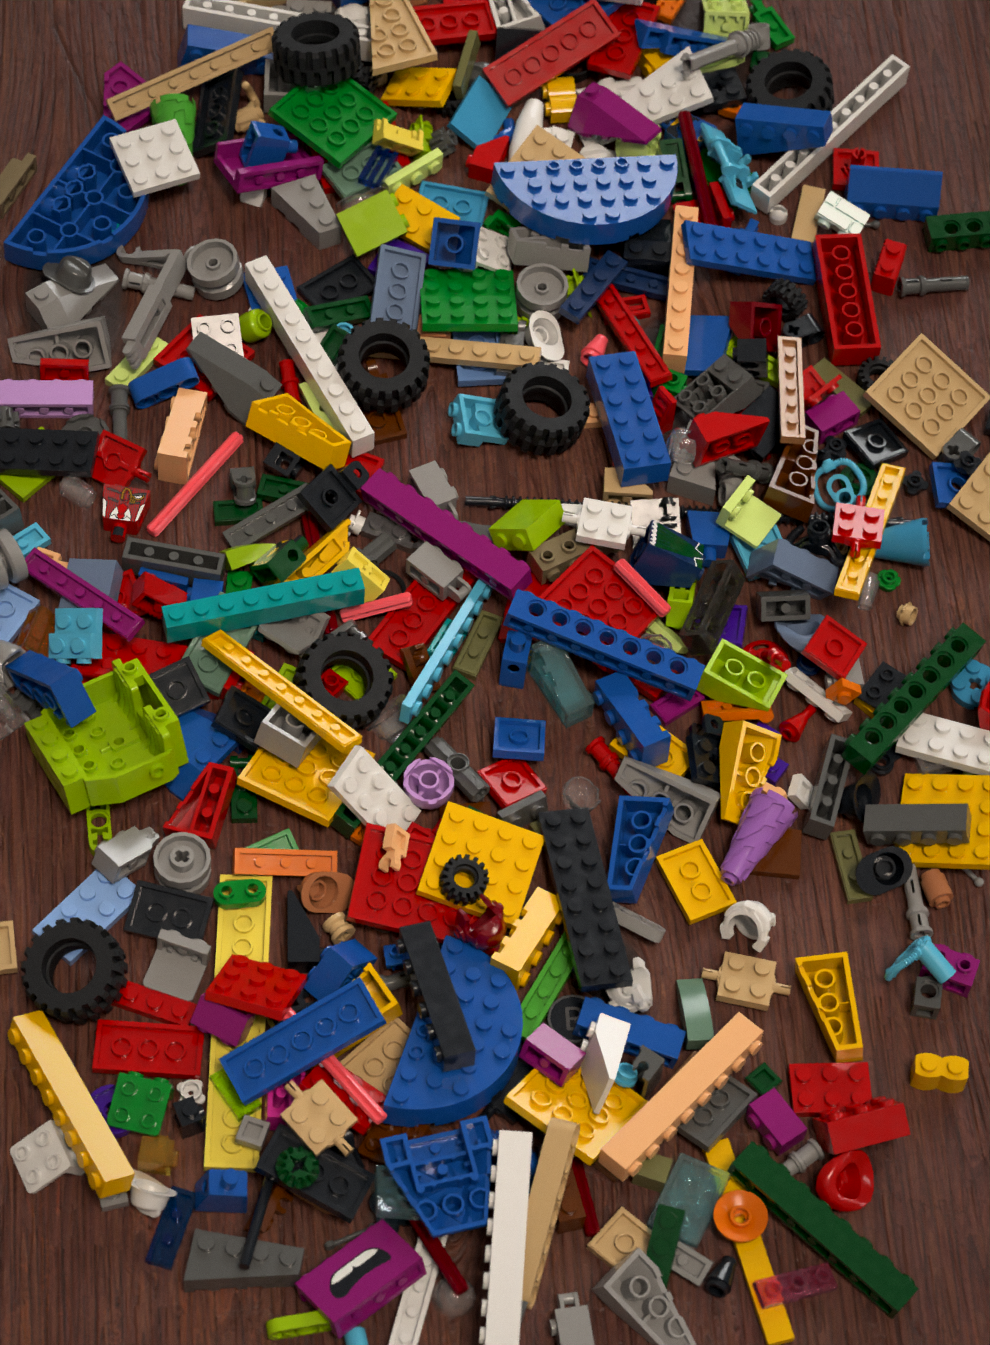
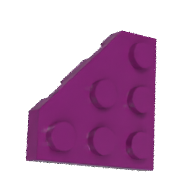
M121 61L104 73L103 115L112 120L114 119L105 100L147 82ZM150 106L115 122L127 130V133L135 131L152 119Z

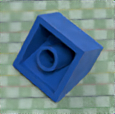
M434 217L428 264L475 270L481 223Z

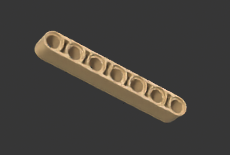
M554 1117L550 1119L528 1199L522 1300L528 1302L527 1309H532L537 1297L580 1133L579 1123Z

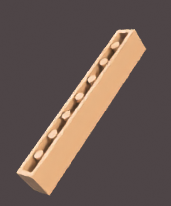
M676 205L672 226L671 260L668 274L662 360L669 369L684 373L688 353L694 265L686 264L681 225L685 220L698 222L699 208Z
M738 1012L601 1148L598 1162L622 1182L629 1175L634 1177L640 1171L643 1165L642 1162L647 1157L652 1159L659 1151V1145L664 1140L670 1141L676 1134L677 1127L682 1122L684 1124L688 1123L695 1113L694 1110L699 1105L701 1107L705 1106L712 1096L711 1093L716 1088L720 1090L727 1083L728 1076L733 1071L737 1073L744 1066L745 1059L750 1054L754 1056L763 1045L761 1039L764 1031Z

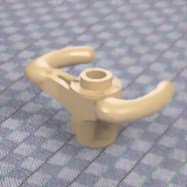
M247 81L242 82L241 87L247 94L250 102L246 107L237 111L235 129L238 133L247 132L251 121L266 123L263 119L265 116L261 109V103L252 86Z

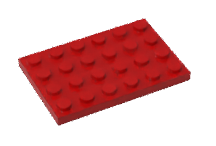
M366 823L346 921L399 933V927L430 921L437 942L443 943L446 935L456 938L454 926L458 909L416 894L434 839L409 833L406 858H401L400 870L395 871L389 866L388 873H385L379 869V862L387 853L382 848L386 827ZM467 913L470 919L469 925L480 918ZM499 944L493 949L481 951L485 954L493 955L495 951H499L501 946Z

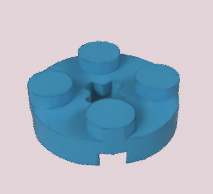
M972 660L950 683L951 695L960 706L974 710V707L978 708L981 692L990 681V667L979 663L977 660ZM971 682L978 683L981 689L977 687L974 690L971 689Z

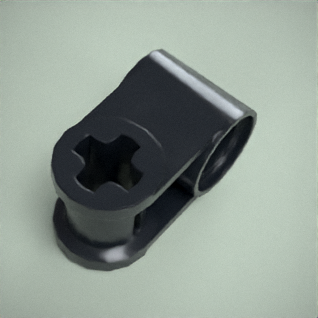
M810 313L785 323L782 328V336L800 337L802 348L818 343L825 336L824 329Z

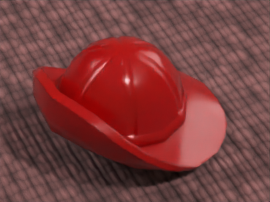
M851 1150L841 1153L825 1164L819 1172L816 1181V1191L820 1199L828 1203L831 1209L841 1212L856 1211L862 1209L871 1201L874 1191L873 1168L868 1155L863 1150Z

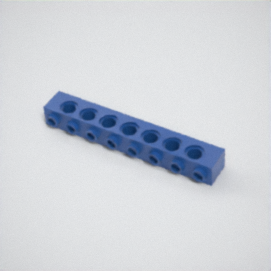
M517 589L503 623L504 626L688 701H691L705 668V665L699 663L696 659L686 658L676 654L671 649L654 645L647 639L632 636L625 630L615 629L605 625L600 620L590 619L576 610H568L559 606L554 601H546L529 591ZM530 612L536 613L538 616H533ZM554 622H558V623H560L562 626H558V625L554 624ZM577 631L583 632L585 636L578 634ZM601 641H605L609 645H604ZM625 650H626V651H629V652H631L633 655H629V654L625 653L624 651H625ZM648 660H652L656 664H651L648 662ZM671 670H676L679 672V674H676Z

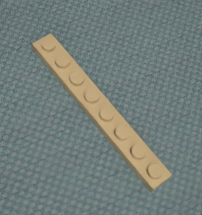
M273 27L264 29L106 99L105 101L114 121L149 107L155 98L156 103L161 101L160 96L181 93L273 52Z
M420 337L427 344L430 362L513 370L516 367H522L526 363L532 362L535 365L536 362H540L542 355L541 347ZM376 353L368 356L378 358L399 359L396 356L388 353Z

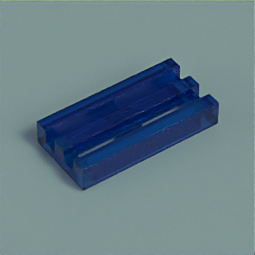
M377 145L360 173L358 183L379 191L398 160L399 153L395 151L390 153V149L382 150V146ZM379 156H381L380 159H379V161L377 162L376 166L374 167L373 171L371 172L370 176H369L368 179L366 180L368 174L370 173V171H371V169L373 168L374 164L376 163L377 159L379 158ZM390 159L377 182L373 183L385 160Z

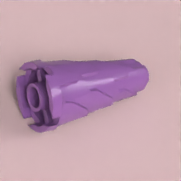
M762 787L755 788L749 796V802L741 816L730 848L720 866L721 879L730 886L741 884L742 881L747 879L757 863L766 856L772 846L784 835L788 827H791L798 817V811L792 813L795 806L785 797L770 789L767 794H762Z

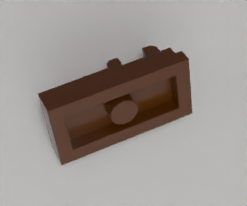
M424 643L399 650L411 686L414 685L430 659ZM439 681L433 682L431 693L438 691L441 687Z
M275 1182L259 1234L265 1233L270 1229L273 1224L272 1217L274 1213L276 1215L286 1213V1210L281 1207L279 1200L282 1199L287 1203L293 1199L292 1195L286 1192L284 1187ZM255 1208L243 1229L247 1233L250 1228Z

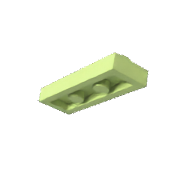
M436 148L385 178L382 191L387 189L389 194L392 192L395 194L401 184L407 187L418 185L426 177L438 173L443 165V153Z
M156 337L146 359H143L139 368L135 370L131 369L125 357L105 378V384L109 387L115 384L128 386L132 380L144 375L154 365L153 358L168 343Z

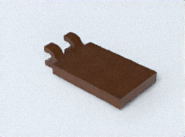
M375 359L365 362L367 367L365 370L369 374L379 378H388L387 373L379 374ZM362 404L358 405L375 433L374 446L407 438V431L399 408L398 412L390 413V410H384V413H377L375 409L367 411L363 409Z

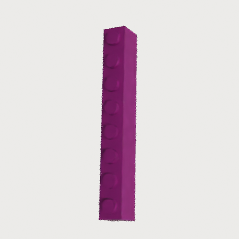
M379 468L360 488L364 502L422 541H427L431 545L439 547L445 556L457 561L463 569L509 600H513L517 589L524 591L532 583L531 569L526 562L516 560L505 548H498L487 536L483 534L480 536L474 532L469 524L456 520L451 512L437 507L429 497L424 498L419 495L411 485L401 483L393 473H386Z

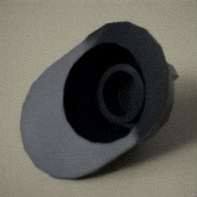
M868 771L865 775L862 774L856 783L844 787L838 813L845 814L850 819H859V821L864 823L865 806L879 804L881 786L875 773Z
M891 846L880 849L860 860L855 873L857 884L861 890L870 895L883 894L907 882L911 876L912 860L902 848Z

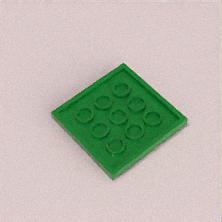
M352 78L346 81L342 80L340 84H331L328 87L322 88L321 86H315V88L296 86L274 104L268 112L270 117L339 169L372 141L374 120L380 119L382 121V118L388 120V124H391L396 120L398 114Z
M426 269L424 271L423 286L420 289L422 331L518 332L513 270L498 269L494 272L491 270L475 269L472 272H461L459 269Z

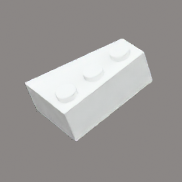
M489 0L496 26L545 30L541 15L531 7L528 0Z

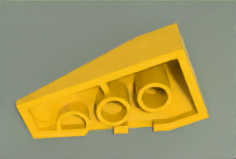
M744 720L724 722L719 746L722 820L736 825L739 824L749 802V796L755 788H760V786L766 783L767 779L765 776L769 768L774 767L777 761L782 735Z

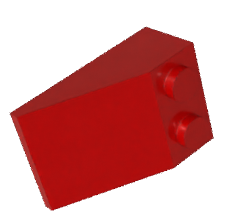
M715 411L708 414L701 413L692 419L682 445L696 468L723 457L757 447L770 420L768 417Z

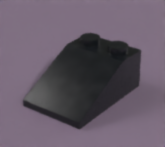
M661 219L641 235L636 233L629 236L628 240L623 241L622 258L628 261L626 267L668 277L671 260V220Z

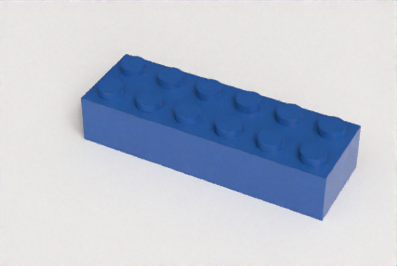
M630 351L589 357L586 377L620 486L626 487L668 481L671 460L636 352Z

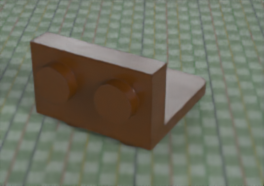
M383 1122L379 1125L374 1123L358 1151L362 1157L385 1165L379 1142L380 1139L406 1133L408 1140L433 1134L429 1125L418 1124V1127H404Z

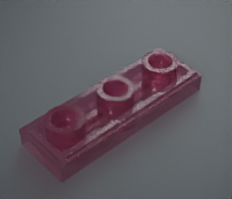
M828 1262L755 1280L752 1284L762 1309L833 1292L838 1288Z

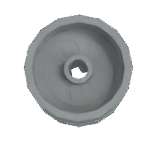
M209 239L197 244L190 251L187 258V269L199 295L210 300H221L234 295L241 288L244 281V270L239 261L238 253L231 243L223 239Z
M538 263L525 267L519 273L516 282L515 298L517 312L521 317L524 316L529 319L537 310L549 312L556 320L562 316L558 312L561 305L567 299L569 287L567 277L563 271L554 265Z
M4 528L0 529L1 591L8 587L9 581L18 583L29 576L26 560L12 534Z
M179 832L172 833L159 842L153 855L155 883L198 895L207 888L211 879L210 849L205 841L195 834Z

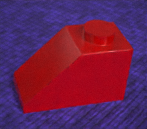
M505 135L476 146L473 155L469 154L466 161V167L469 168L468 178L491 184L494 163L504 162L508 153L510 137Z

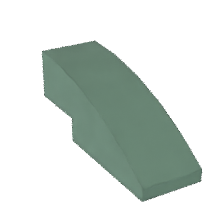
M703 979L676 980L682 1030L686 1031L684 1037L686 1050L702 1049L714 1037L710 1007Z

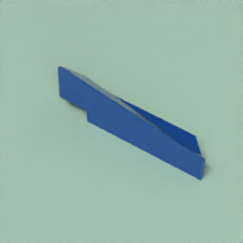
M635 18L639 47L643 49L660 48V52L667 55L676 56L688 46L691 52L695 53L727 41L728 38Z

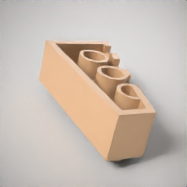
M178 388L176 397L172 396L171 412L166 418L165 430L160 440L154 464V470H158V480L184 485L188 482L208 406L207 392Z

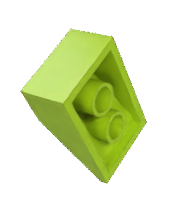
M722 638L704 669L696 690L716 701L769 711L788 674Z

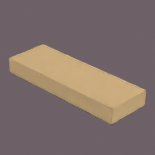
M803 185L792 239L809 241L811 246H813L818 227V220L814 216L823 203L826 189Z

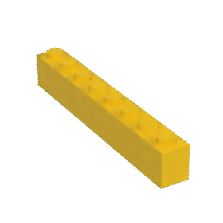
M39 1010L13 1017L10 1029L8 1030V1039L16 1047L21 1063L26 1065L30 1072L32 1083L37 1085L40 1090L44 1104L49 1106L55 1124L60 1126L64 1133L66 1144L73 1149L79 1167L83 1168L88 1176L90 1187L95 1189L100 1199L129 1191L135 1173L44 1012Z

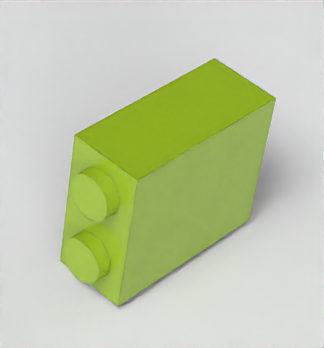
M387 189L336 214L357 258L379 248L381 244H387L408 233L406 228L410 225L404 213L399 215L396 208L399 203L394 193L389 194Z
M522 499L489 528L494 545L498 548L503 547L506 550L534 551L566 523L562 522L564 511L560 500Z

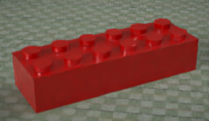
M861 233L815 235L812 253L830 363L834 366L861 365L869 357L874 360V356H879L881 343Z

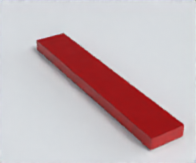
M612 284L596 305L626 351L636 352L644 379L650 388L672 380V373Z

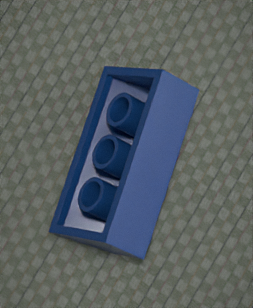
M850 165L844 199L870 214V217L924 222L926 216L938 214L943 172Z

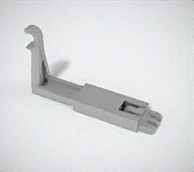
M121 245L116 251L122 263L139 264L162 269L154 285L148 286L122 336L123 342L126 343L123 353L133 370L139 368L142 360L146 359L172 308L170 301L187 270V262L181 250L142 251L139 246L134 253L127 254L123 245Z

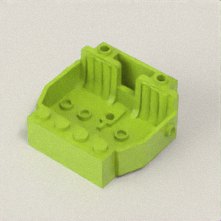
M118 658L112 661L113 671L83 683L96 712L73 728L66 724L64 717L58 719L54 716V710L50 707L44 708L41 711V716L24 723L32 753L71 815L90 806L123 803L174 780L179 774L178 767L189 763L179 719L138 658L124 664Z

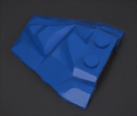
M486 1115L460 1121L459 1129L411 1140H408L406 1133L379 1140L386 1168L432 1238L487 1226L493 1138Z

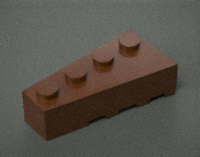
M806 425L804 445L786 444L763 500L765 504L774 510L805 523L809 520L815 502L816 456L819 430Z

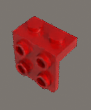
M718 181L711 182L708 188L717 225L731 228V223L734 221V212L731 207H728L727 195L724 190H721ZM698 200L674 204L673 213L675 212L676 205L699 208ZM699 208L698 222L703 223Z
M812 365L804 369V412L807 408L813 407L823 397L838 388L837 382L843 377L839 374L825 383Z

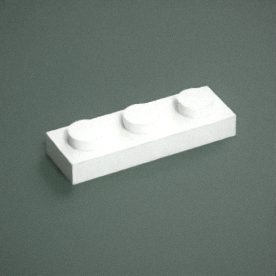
M797 667L785 670L784 673L788 674L786 678L787 686L796 692L800 691L806 696L805 700L814 707H820L825 711L824 715L829 720L839 723L847 721L853 712L844 705L827 699L825 690Z

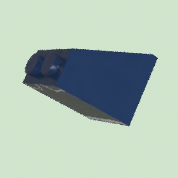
M651 520L646 529L645 537L640 538L629 556L628 563L649 585L691 588L694 581H699L704 573L702 565L706 556L703 555V544Z

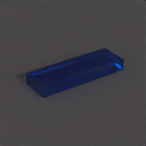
M172 1186L171 1189L176 1191L177 1195L169 1198L145 1258V1263L172 1271L195 1208V1192Z

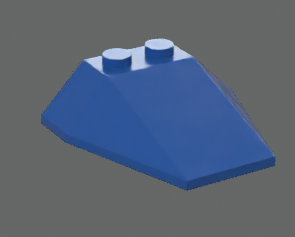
M200 708L178 718L189 763L178 767L179 774L175 779L164 784L168 791L181 801L185 799L191 790V786L209 762L220 764L232 751L240 754L246 748L213 728L211 724L216 714Z

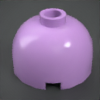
M429 757V760L416 759L408 765L404 772V792L412 803L421 809L432 810L443 806L448 802L454 790V777L451 767L435 757Z

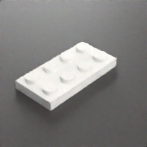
M922 713L898 739L896 744V753L977 775H990V731Z
M354 746L328 784V787L365 826L366 823L386 827L387 824L396 823L406 831L421 812L419 807L412 803L407 794L362 746Z

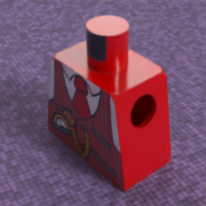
M104 484L103 529L111 532L110 539L112 541L122 543L125 541L126 534H139L151 506L150 490Z

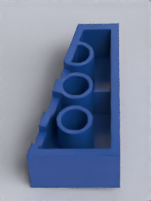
M187 24L177 53V68L251 35ZM273 52L238 68L243 72V75H265L266 59H273Z
M743 103L735 117L738 147L742 150L743 156L745 154L753 155L825 147L833 131L831 111Z
M31 650L5 666L16 688L34 700L36 698L43 708L47 709L50 707L54 710V716L58 719L64 717L69 727L73 728L96 712L82 684L83 677L78 669L69 667L65 663L57 662L53 658L50 659L43 654H38Z
M615 672L596 680L595 689L592 693L594 701L598 706H602L607 723L615 728L617 740L620 745H625L628 750V757L654 767L667 762L671 735L667 730L661 731V721L656 715L651 717L649 705L645 699H638V690L627 675Z
M619 795L607 879L613 902L637 903L674 814L670 798Z

